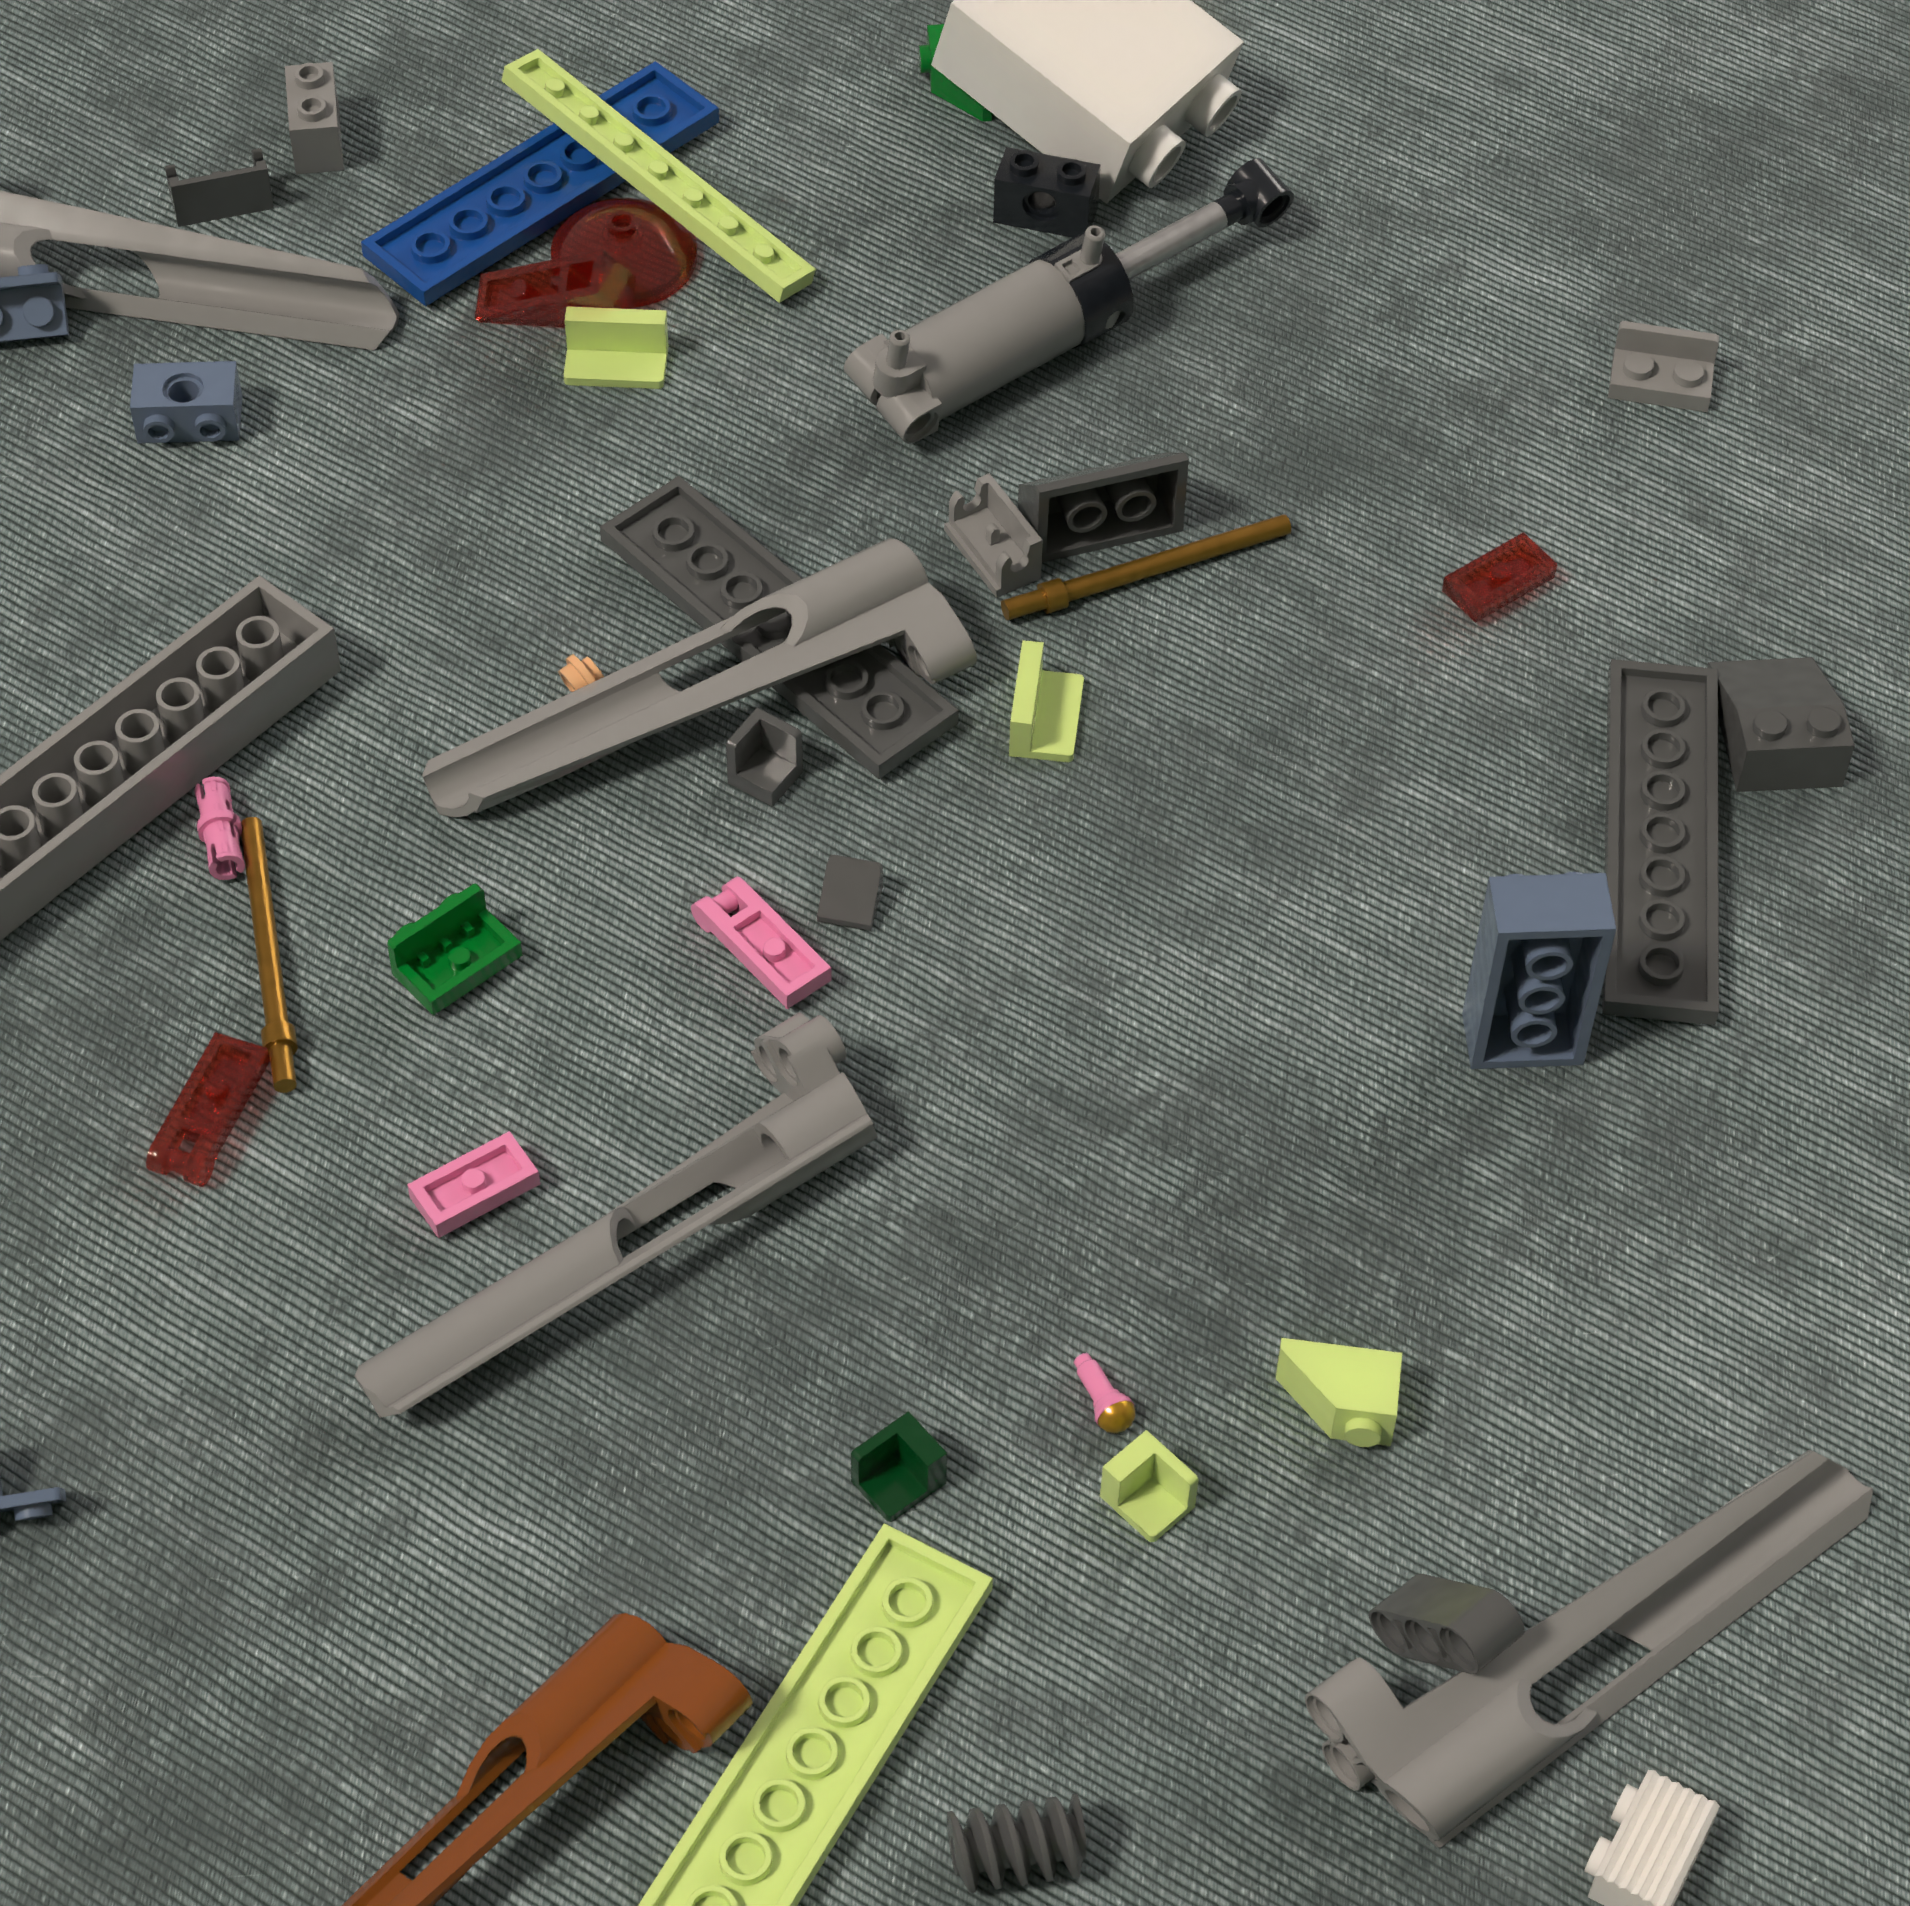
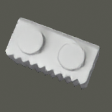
M1655 1770L1647 1771L1639 1789L1627 1784L1611 1816L1612 1820L1621 1824L1613 1841L1600 1836L1585 1867L1584 1872L1594 1876L1588 1898L1604 1906H1674L1712 1828L1720 1807L1715 1800H1707L1703 1794H1695L1691 1788H1683L1679 1782H1672L1667 1776H1660Z

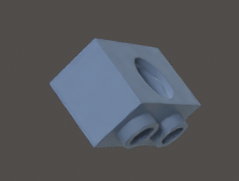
M236 361L134 364L130 411L137 444L239 441L242 391Z

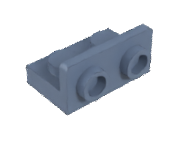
M47 264L18 267V276L0 277V343L70 336L62 276L58 272H49Z

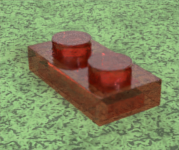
M1523 532L1445 576L1442 592L1476 623L1555 578L1557 563Z

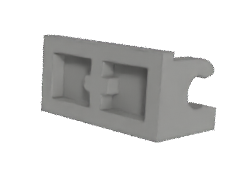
M990 473L977 478L974 488L976 495L969 503L964 504V497L958 490L952 494L949 501V522L944 523V531L996 598L1041 579L1043 540Z

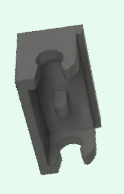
M262 149L251 150L253 167L226 172L216 171L211 172L212 174L184 180H179L175 164L165 166L169 194L178 227L274 209L266 161L263 160Z

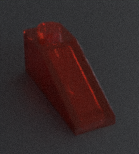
M604 249L484 273L480 276L474 318L481 323L565 328L567 306L632 309L636 276Z

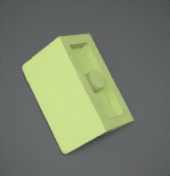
M566 307L565 332L567 353L564 368V383L566 385L661 389L664 387L669 347L666 310Z
M1022 640L1010 720L1009 756L1071 762L1074 759L1084 677L1081 674L1042 670L1044 642Z

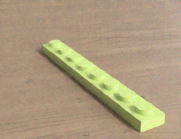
M536 49L504 66L503 83L777 302L784 301L812 284L816 271L813 266L542 51Z

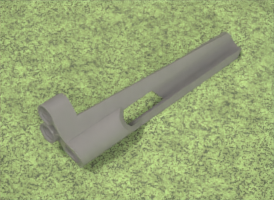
M0 190V277L18 276V267L37 265L31 256V248L39 241L57 240L133 251L150 269L159 288V297L151 298L78 288L63 283L66 308L376 350L398 325L400 313L392 299L375 277L362 268Z
M888 538L755 601L726 620L428 760L422 776L431 800L440 815L449 817L468 816L556 780L637 740L886 641L890 648L895 646L901 658L909 665L910 670L918 676L921 675L930 684H936L977 663V655L971 638L945 597L928 583L924 567L915 553L901 541ZM788 612L791 615L792 626L788 637L783 643L687 689L678 691L670 687L659 674L660 671L782 613Z
M797 1013L758 1036L754 1040L755 1049L751 1051V1054L762 1074L781 1093L780 1096L600 1219L359 1365L354 1377L370 1400L378 1417L403 1413L704 1227L732 1223L750 1217L878 1138L873 1122L844 1072L840 1073L836 1064L846 1059V1050L833 1025L822 1015L809 1020L804 1014ZM713 1182L735 1188V1190L623 1258L618 1246V1240Z
M1808 1450L1734 1497L1714 1513L1526 1630L1521 1638L1476 1674L1459 1672L1405 1707L1401 1706L1377 1670L1366 1660L1357 1657L1305 1696V1704L1310 1716L1320 1730L1329 1737L1328 1740L1322 1743L1323 1756L1332 1772L1345 1786L1356 1791L1369 1782L1373 1783L1389 1804L1404 1819L1427 1836L1437 1848H1441L1865 1521L1869 1514L1873 1488L1860 1483L1847 1468L1812 1450ZM1606 1628L1652 1650L1557 1724L1543 1720L1535 1712L1531 1703L1532 1685Z

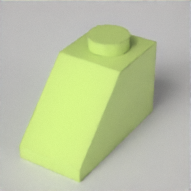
M1281 1338L1276 1380L1330 1439L1346 1440L1348 1443L1359 1447H1372L1377 1444L1391 1446L1398 1410L1402 1353Z

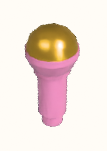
M1088 1353L1079 1355L1074 1360V1365L1077 1368L1078 1377L1094 1401L1095 1422L1108 1433L1125 1431L1132 1425L1135 1418L1136 1410L1133 1401L1125 1394L1113 1388L1098 1362L1092 1360Z

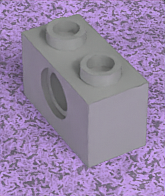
M333 62L285 66L289 133L296 174L344 170L339 103Z

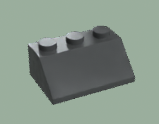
M1165 452L1147 457H1138L1124 462L1088 468L1083 471L1019 484L1018 509L1043 540L1042 563L1183 531L1189 465L1186 453Z

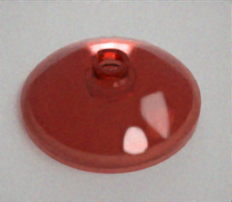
M637 198L608 199L581 209L570 216L559 227L551 244V264L559 283L577 298L608 308L643 307L670 297L680 290L691 278L698 257L697 242L694 234L654 202Z

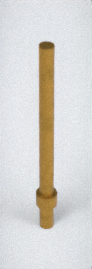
M1283 514L1064 582L1060 578L1042 582L1037 585V590L1002 600V613L1006 620H1011L1041 610L1046 614L1068 608L1069 602L1291 534V523L1287 515Z
M248 817L241 821V836L266 1024L261 1030L264 1055L270 1058L275 1091L287 1093L293 1091L297 1086L293 1055L298 1049L295 1027L288 1022L263 825L259 818Z

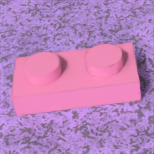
M509 1131L407 1184L410 1199L436 1236L440 1238L540 1185V1177L537 1168Z

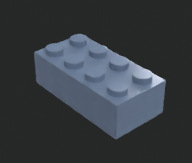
M1567 872L1555 875L1525 876L1522 874H1509L1506 876L1489 877L1462 1011L1471 1069L1584 1064L1616 933L1606 873Z

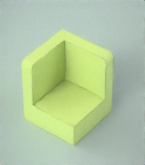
M1145 1430L1102 1467L1100 1497L1146 1540L1155 1542L1195 1508L1199 1479L1192 1470L1151 1433Z

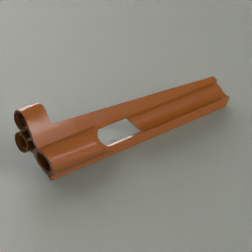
M627 1613L615 1614L486 1738L471 1761L457 1794L342 1906H434L480 1858L637 1719L641 1718L664 1744L670 1740L683 1750L697 1753L701 1748L712 1746L751 1707L753 1702L749 1692L733 1673L714 1660L686 1645L666 1642L663 1636L651 1624L637 1616ZM526 1750L524 1773L414 1880L409 1879L400 1872Z

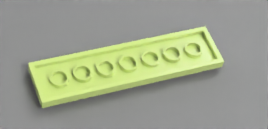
M884 1523L638 1906H797L990 1595L993 1587V1578Z

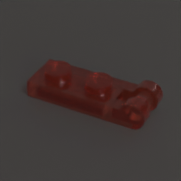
M217 1032L214 1033L149 1148L146 1158V1168L149 1171L162 1175H167L172 1171L183 1175L185 1182L204 1187L208 1183L219 1152L270 1063L268 1048ZM183 1139L195 1143L190 1153L178 1149Z

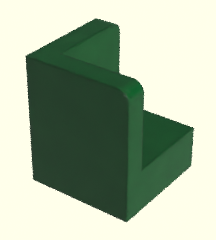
M908 1411L851 1452V1482L886 1521L892 1522L947 1483V1452Z

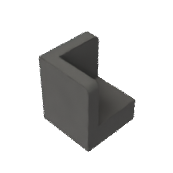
M757 707L726 743L728 784L773 807L803 773L802 732L798 728Z

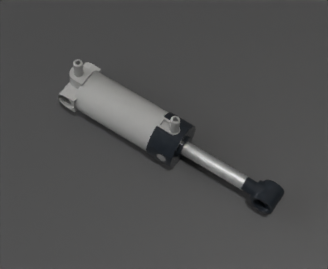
M1261 158L1252 159L1234 172L1224 189L1222 197L1115 254L1111 247L1104 242V229L1097 225L1089 226L1084 233L1078 234L1031 259L1029 264L906 330H894L890 334L889 339L880 334L863 343L846 359L844 372L866 398L876 406L877 411L900 438L907 444L915 443L938 431L940 420L1066 351L1083 346L1127 322L1133 313L1134 297L1130 285L1131 279L1236 222L1241 225L1254 222L1259 228L1273 224L1289 209L1294 200V194Z

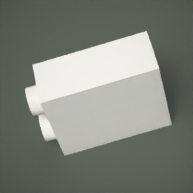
M954 0L950 5L931 65L1041 153L1100 164L1099 199L1107 204L1135 177L1149 188H1153L1160 183L1182 155L1186 142L1180 136L1191 126L1208 137L1226 121L1242 94V90L1230 82L1228 78L1244 41L1191 0Z

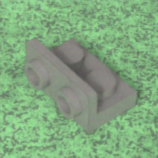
M1628 321L1620 322L1612 359L1608 398L1708 412L1714 363L1719 346V335Z

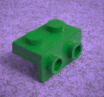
M476 883L460 893L448 896L439 907L415 923L404 925L387 942L392 975L433 1016L523 956L521 942L486 909L484 890Z

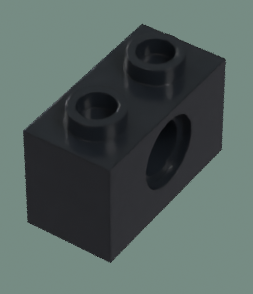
M1006 147L994 179L993 223L1072 238L1084 233L1089 226L1093 225L1098 210L1101 165Z

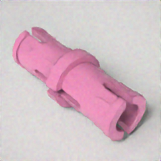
M207 777L202 779L204 790L203 786L199 783L196 784L194 789L200 811V819L197 823L198 836L206 844L210 874L219 880H230L237 877L236 871L242 873L245 868L239 844L242 825L239 816L233 812L229 782L221 777Z

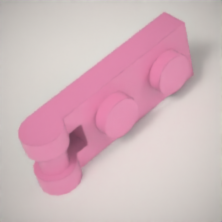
M737 876L722 885V892L713 898L705 896L691 905L692 915L701 929L707 933L712 932L786 1009H789L831 981V967L741 877ZM732 911L737 912V914L733 915L732 917L728 915Z

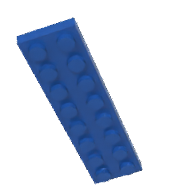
M656 61L598 96L669 153L719 123V108ZM554 123L361 241L363 257L426 307L626 180Z

